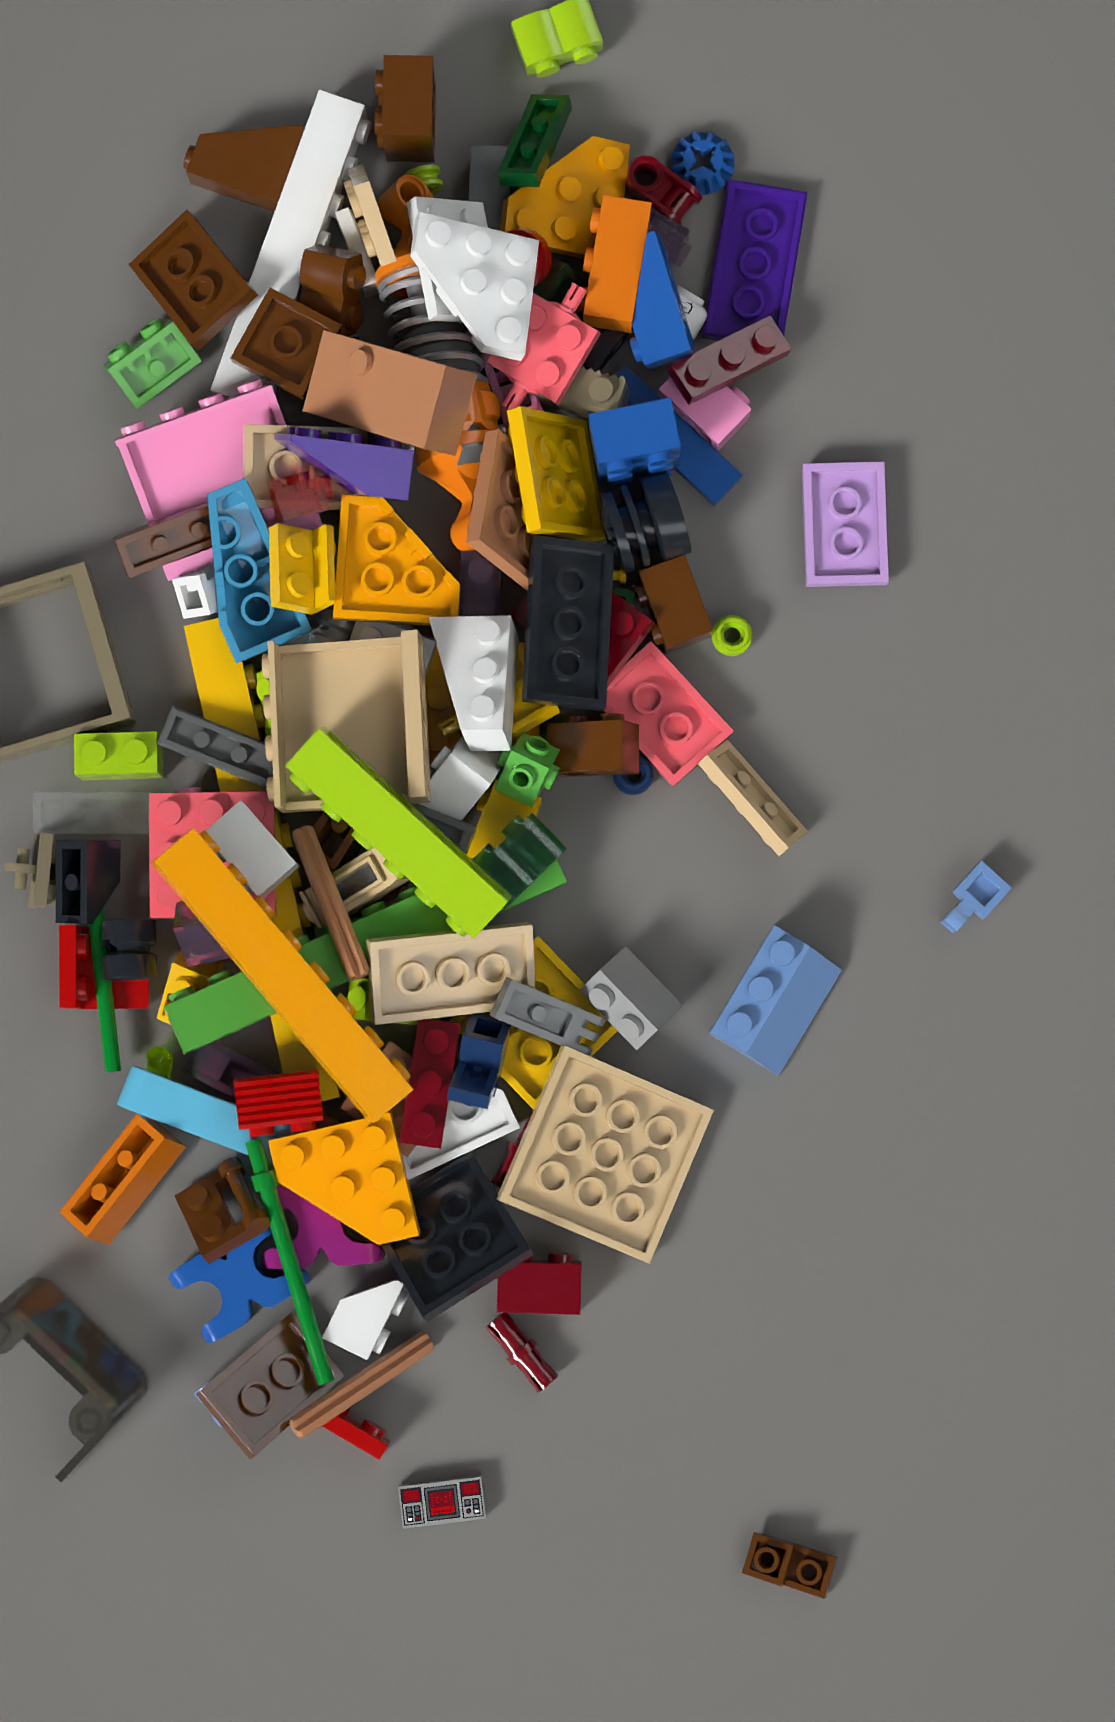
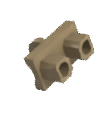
M41 832L34 835L31 865L29 864L30 849L18 848L16 863H4V872L15 873L14 889L26 890L27 875H30L27 908L42 909L46 908L47 905H56V880H49L51 864L56 865V840L59 839H53L54 834Z

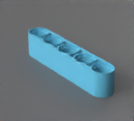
M134 1065L130 1068L117 1101V1105L246 1155H248L245 1143L261 1138L268 1163L273 1164L268 1140L303 1132H291L290 1124L273 1126V1135L249 1137L248 1129L239 1130L235 1103Z

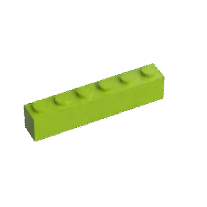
M326 725L318 728L285 765L292 772L289 778L298 788L305 793H309L312 790L324 802L320 806L331 818L337 822H340L342 819L354 829L352 833L354 839L367 850L371 851L374 847L386 858L383 862L384 866L399 879H403L406 876L417 887L414 892L426 905L431 908L437 905L448 915L445 919L446 922L459 935L464 937L468 933L474 939L512 898L506 890Z

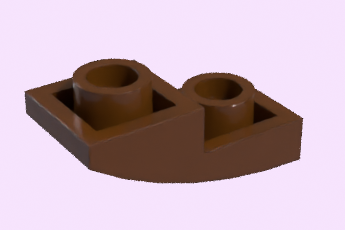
M754 1532L742 1573L781 1587L785 1585L825 1599L838 1557L787 1540Z

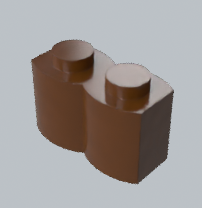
M318 244L304 249L300 267L302 291L299 303L341 324L343 330L340 335L344 336L357 333L363 321L364 312L361 307L359 292L366 280V269L363 266L362 254Z

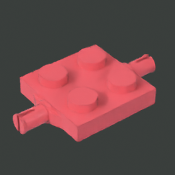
M572 282L561 304L546 301L533 293L526 353L523 359L518 361L490 355L487 360L488 364L505 373L513 383L512 388L503 403H501L503 407L508 410L519 407L527 393L542 395L559 406L601 335L599 331L582 322L575 313L588 291Z

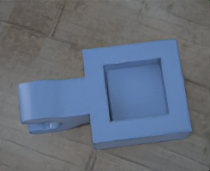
M981 860L952 891L961 901L940 923L953 934L973 913L983 920L1007 895L1012 887Z

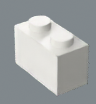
M241 800L206 830L220 848L216 853L223 863L226 861L229 864L233 863L247 879L248 883L243 887L250 896L255 893L264 899L300 867Z

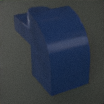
M482 1013L470 1014L462 1036L459 1060L449 1085L447 1100L459 1102L467 1106L488 1109L492 1097H495L509 1042L510 1024L490 1015Z

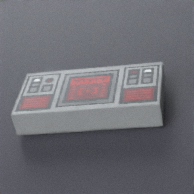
M482 1475L398 1486L403 1529L486 1519Z

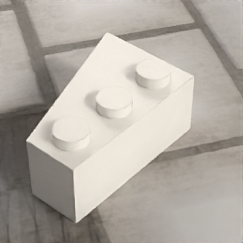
M511 616L429 617L460 729L469 750L511 751L519 637Z
M463 735L451 750L444 746L430 765L435 769L434 773L430 776L431 803H420V805L462 821L500 771L501 766L497 765L503 751H492L490 753L487 751H470Z

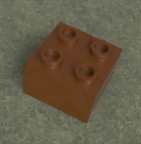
M384 55L383 70L376 69L375 79L379 108L375 109V134H377L378 148L385 149L387 162H435L436 78L433 56Z

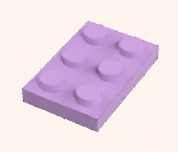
M885 463L803 464L802 490L806 587L887 585L889 577Z

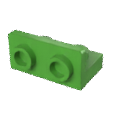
M157 317L147 323L139 331L142 335L130 345L125 341L113 348L107 354L110 360L103 365L136 409L202 361L179 328L169 318L161 321Z

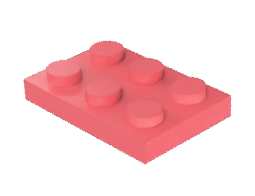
M652 641L623 666L607 688L606 709L602 711L604 713L624 714V720L639 724L640 753L672 787L678 784L699 765L698 763L707 754L721 745L734 732Z

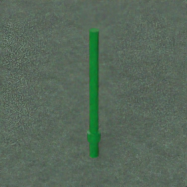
M261 1138L245 1143L254 1172L251 1180L255 1193L260 1192L266 1214L270 1220L271 1231L318 1385L326 1384L335 1379L276 1186L280 1184L277 1182L275 1169H270Z

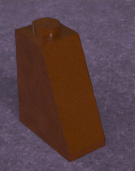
M291 125L199 134L196 145H190L186 152L183 167L187 169L186 173L192 185L275 212L305 127Z

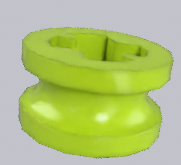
M422 165L405 173V175H414L421 179L432 195L444 188L443 181L437 178L441 174L438 165Z

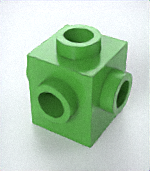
M522 732L516 744H511V751H503L497 765L503 767V771L495 790L532 807L543 787L550 790L559 773L560 767L554 765L560 749L551 746L548 741L539 736H531Z

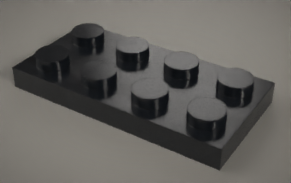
M537 535L531 538L522 702L597 711L606 709L614 545Z

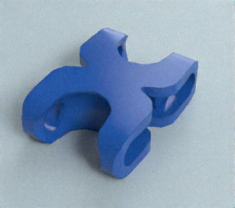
M270 1226L263 1233L227 1253V1257L222 1256L208 1264L202 1255L199 1254L170 1273L168 1279L173 1287L177 1289H183L198 1281L212 1283L220 1291L222 1297L220 1312L211 1321L204 1324L201 1329V1334L206 1343H213L246 1324L253 1314L252 1300L263 1307H273L291 1296L285 1274L278 1277L269 1275L259 1267L257 1260L258 1249L272 1235ZM301 1268L305 1284L308 1285L311 1278L307 1271Z

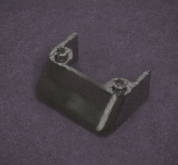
M34 1277L23 1282L0 1303V1354L11 1351L23 1339L83 1396L72 1408L68 1422L72 1434L84 1446L55 1476L56 1479L63 1482L81 1466L146 1396L150 1381L146 1370L54 1282L45 1277Z

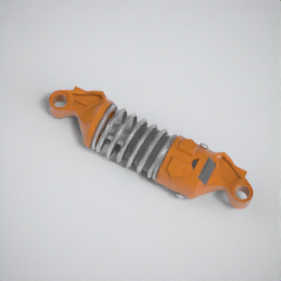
M408 174L399 178L379 197L378 208L381 216L387 222L399 228L402 236L393 250L396 261L380 266L374 275L377 289L380 293V300L392 304L384 312L383 316L386 320L396 323L387 333L389 338L400 341L393 350H403V353L477 374L456 456L422 449L406 443L408 450H414L413 456L415 457L418 473L436 481L461 501L462 507L455 522L452 524L450 537L457 549L464 553H473L476 550L466 543L467 528L470 522L485 432L500 429L506 435V429L503 424L498 425L497 420L501 414L500 403L495 393L490 390L488 378L480 374L485 363L484 359L475 355L479 349L471 340V332L468 330L465 333L462 322L430 321L428 319L419 268L410 257L413 235L407 202L415 196L434 197L421 179ZM409 306L411 308L412 314L392 315V313ZM411 326L405 334L396 333L399 330Z

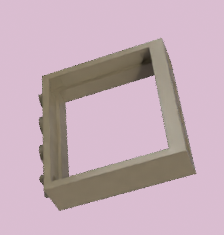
M85 562L1 586L0 609L75 587L112 714L4 747L0 738V764L74 742V734L104 733L136 723L93 574Z

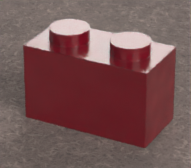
M548 1253V1260H532V1256L497 1278L496 1313L580 1315L581 1261H573V1254Z

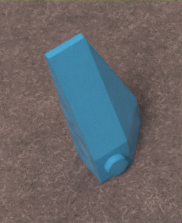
M246 478L208 493L219 626L236 664L267 652L268 641L274 640L278 646H282L311 633L312 629L305 613L271 607L269 531Z

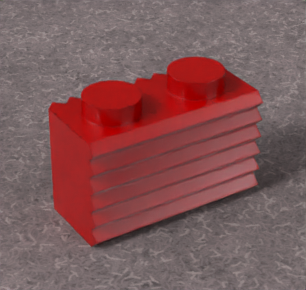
M318 1069L233 1079L239 1130L248 1129L249 1137L273 1135V1126L290 1124L291 1132L315 1130V1121L324 1120Z

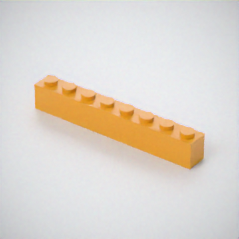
M192 828L154 859L151 864L369 1122H377L413 1090L407 1083L411 1075L396 1058L389 1061L381 1052L380 1048L384 1043L372 1028L366 1026L362 1029L352 1016L357 1011L348 999L341 993L335 997L325 984L330 979L315 961L308 965L298 953L303 947L297 938L287 928L281 932L271 921L275 913L260 896L253 899L243 887L248 881L233 863L227 867L216 855L220 848L214 839L205 830L198 834Z

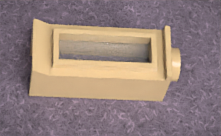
M374 847L371 851H366L332 873L349 918L409 881L406 876L403 879H399L393 875L383 864L386 858ZM312 887L299 892L304 901L303 909L307 918L317 925L318 929L327 926Z

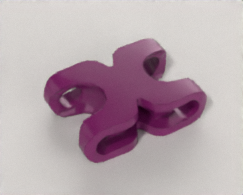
M283 1185L276 1186L282 1208L289 1209L298 1221L299 1229L297 1237L293 1240V1245L300 1268H305L315 1262L321 1249H324L330 1262L338 1266L376 1263L384 1259V1249L381 1245H377L374 1242L354 1240L346 1232L344 1223ZM259 1192V1199H260L261 1203L263 1204V1201H262V1198H261V1195H260V1192ZM277 1247L268 1249L262 1255V1265L268 1269H283Z

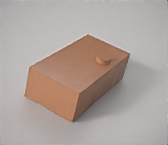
M323 330L303 411L422 449L456 456L477 374Z

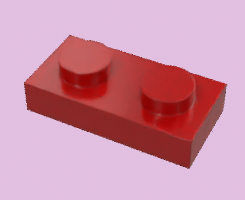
M349 1408L322 1425L325 1429L380 1460L390 1440L383 1437L386 1430L368 1419H364L361 1424L347 1416L350 1411Z

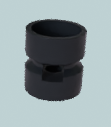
M117 919L102 921V945L109 948V953L102 957L103 980L131 981L158 978L157 955L150 952V947L157 943L156 920Z

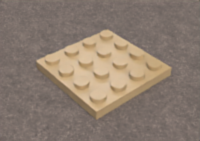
M561 1046L500 1188L497 1200L650 1264L714 1110L570 1047Z

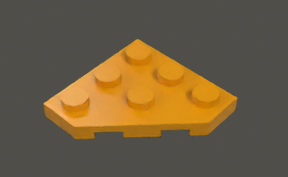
M596 136L589 138L545 171L539 187H522L503 201L500 231L508 232L515 228H528L538 232L546 240L552 253L584 259L586 247L594 248L597 233L589 232L593 207L601 208L603 195L620 198L625 196L630 144Z
M342 495L336 569L337 594L333 611L334 620L431 626L429 617H459L460 583L443 567L412 529L402 521L383 497Z
M392 1111L387 1112L375 1123L369 1122L364 1117L268 1140L277 1182L372 1242L380 1245L420 1235Z

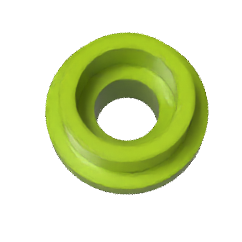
M736 615L722 617L713 627L711 636L713 645L720 653L726 656H738L744 653L752 641V629L749 623ZM732 629L738 632L739 640L736 643H729L725 640L724 633L727 630Z

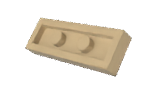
M728 739L698 763L709 779L720 788L734 804L736 810L748 820L761 835L764 842L778 856L782 855L808 832Z

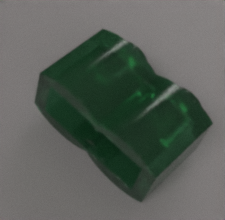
M533 813L525 820L518 814L501 831L506 838L496 848L488 843L472 859L512 896L503 909L507 908L567 849Z

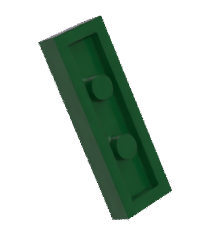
M531 94L497 174L500 186L539 187L572 110L569 95Z

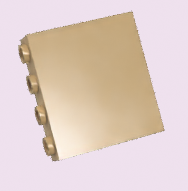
M418 630L401 631V637L278 646L274 640L268 641V653L262 655V671L264 678L269 679L270 694L264 695L263 706L266 720H271V736H266L265 738L266 757L268 761H273V777H268L267 795L269 802H274L275 808L282 813L323 810L320 805L324 801L312 790L309 793H305L298 788L289 778L292 772L285 765L318 728L325 725L411 804L431 803L424 642Z

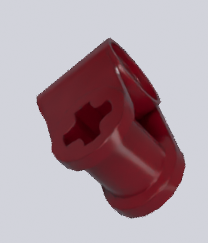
M643 155L637 157L628 168L625 187L627 194L634 200L651 202V213L654 217L673 231H678L681 228V220L693 204L698 205L703 199L696 187L684 178L677 176L652 156ZM640 172H647L652 175L655 182L649 186H642L635 181L634 176Z

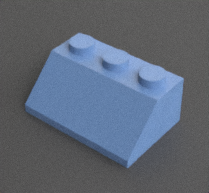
M774 925L768 932L708 1034L779 1076L842 970L809 945Z

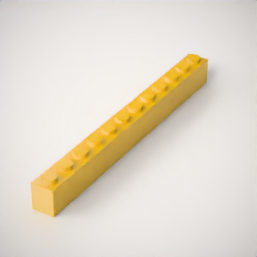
M219 618L185 625V635L204 718L263 742L260 730L265 728L261 703L254 704L251 690L257 687L253 664L246 665L245 660L236 664L219 626ZM215 768L220 792L267 791L265 787ZM275 808L276 840L287 851L288 847L294 846L288 822L281 824L279 811ZM299 868L276 887L277 917L271 918V921L281 932L287 928L296 938L306 935L305 928L312 926L311 921L304 912V903L299 904L296 888L303 886ZM278 1013L270 1016L283 1073L318 1069L322 1102L342 1098L341 1088Z

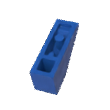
M656 231L649 232L646 236L632 324L635 337L630 338L631 348L636 361H643L644 366L650 369L683 359L697 352L662 236Z

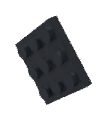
M471 1151L410 1189L420 1235L381 1244L426 1322L534 1255L503 1202L497 1200V1192Z

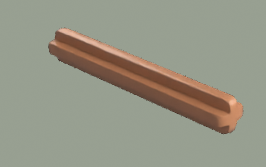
M311 825L299 827L292 831V839L347 978L350 981L361 979L369 974V966L314 828Z
M424 1331L418 1332L292 1416L289 1421L292 1431L299 1439L305 1438L430 1354L434 1348L432 1340Z

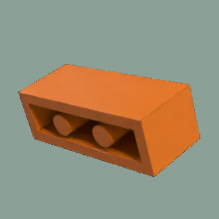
M603 195L601 208L593 207L589 232L597 233L594 248L586 247L583 272L590 273L588 288L582 287L588 292L576 309V311L583 312V322L596 328L631 333L646 236L651 217V202Z
M137 1113L59 1213L86 1238L110 1245L186 1146L159 1122Z

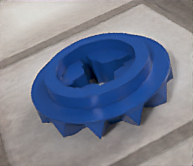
M695 130L685 138H680L672 151L670 164L673 173L690 182L701 195H708L721 190L727 185L728 179H731L733 175L735 161L734 153L726 139L715 135L713 131L697 132ZM713 152V156L710 159L712 170L702 166L691 173L696 163L693 153H698L703 157Z

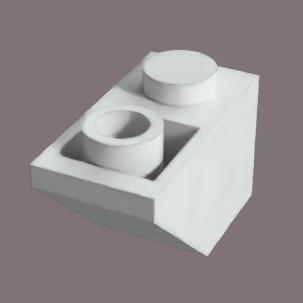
M397 1278L343 1297L322 1338L366 1360L369 1359L372 1351L380 1354L390 1335V1331L384 1329L385 1324L391 1313L399 1316L409 1295L402 1291L404 1284L401 1279Z

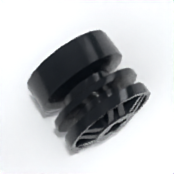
M667 471L641 478V498L634 500L625 484L619 485L622 503L620 505H616L610 489L599 492L601 502L600 519L608 545H614V557L619 562L624 574L635 570L631 554L637 551L644 568L650 566L649 547L657 546L659 553L665 561L692 552L681 506Z

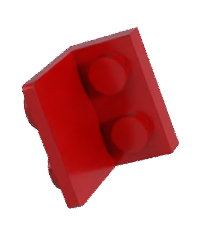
M76 924L59 925L60 1009L98 1010L89 927H81ZM150 980L111 981L115 1009L149 1008Z

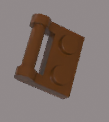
M236 1157L224 1160L219 1165L217 1171L175 1195L198 1249L208 1264L263 1233L270 1226V1220L265 1210L258 1207L244 1178L245 1168L241 1160ZM229 1186L244 1214L242 1222L238 1224L235 1223L221 1193L222 1190Z

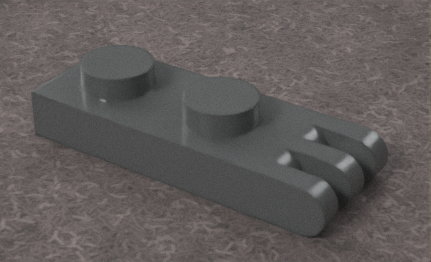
M507 976L490 1013L492 1017L558 1045H565L588 1056L591 1055L593 1049L588 1045L579 1043L581 1038L585 1037L597 1042L600 1035L586 1028L588 1022L590 1021L596 1026L603 1027L606 1021L605 1018Z

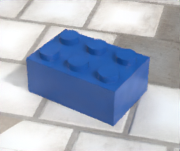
M671 397L588 414L590 441L599 484L608 482L609 488H616L622 484H631L632 477L647 474L651 476L663 471H667L669 476H671L672 469L679 466L681 445Z

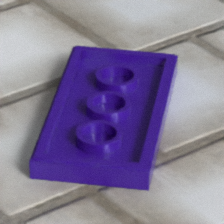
M728 179L706 309L707 318L704 322L702 333L703 339L719 341L768 316L772 317L784 336L808 192Z

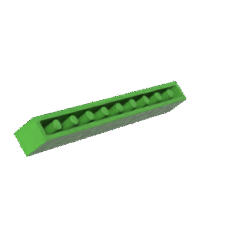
M530 835L511 844L510 846L513 850L511 853L498 858L496 851L474 860L479 867L512 896L496 915L554 890L567 882L547 837L535 841L533 835ZM415 886L398 894L401 901L386 908L384 902L381 901L361 910L363 918L351 924L367 961L366 939L453 930L445 920L448 915L437 905L433 908L426 905L415 894L414 891L417 888ZM325 926L323 927L325 935L310 941L308 935L297 938L303 947L298 953L308 965L315 961L330 979L325 984L330 990L350 980L347 978L328 927ZM231 969L208 978L210 986L194 992L192 986H189L169 995L171 1003L164 1006V1011L184 1055L270 1017L277 1012L243 972L233 975Z

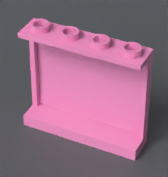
M256 379L238 386L239 394L224 399L222 393H217L199 400L201 408L185 413L182 406L160 414L162 422L146 427L143 420L121 428L123 436L116 438L115 443L117 447L119 446L148 524L208 502V493L242 479L243 424L286 425L271 383L262 385L261 379ZM259 508L268 531L269 527L277 523L308 530L322 526L317 509ZM212 547L164 565L163 569L168 581L214 565Z

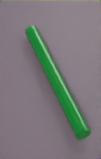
M102 909L93 924H88L104 1069L105 1073L122 1070L112 982L103 980L102 957L108 953V948L102 945V921H105Z

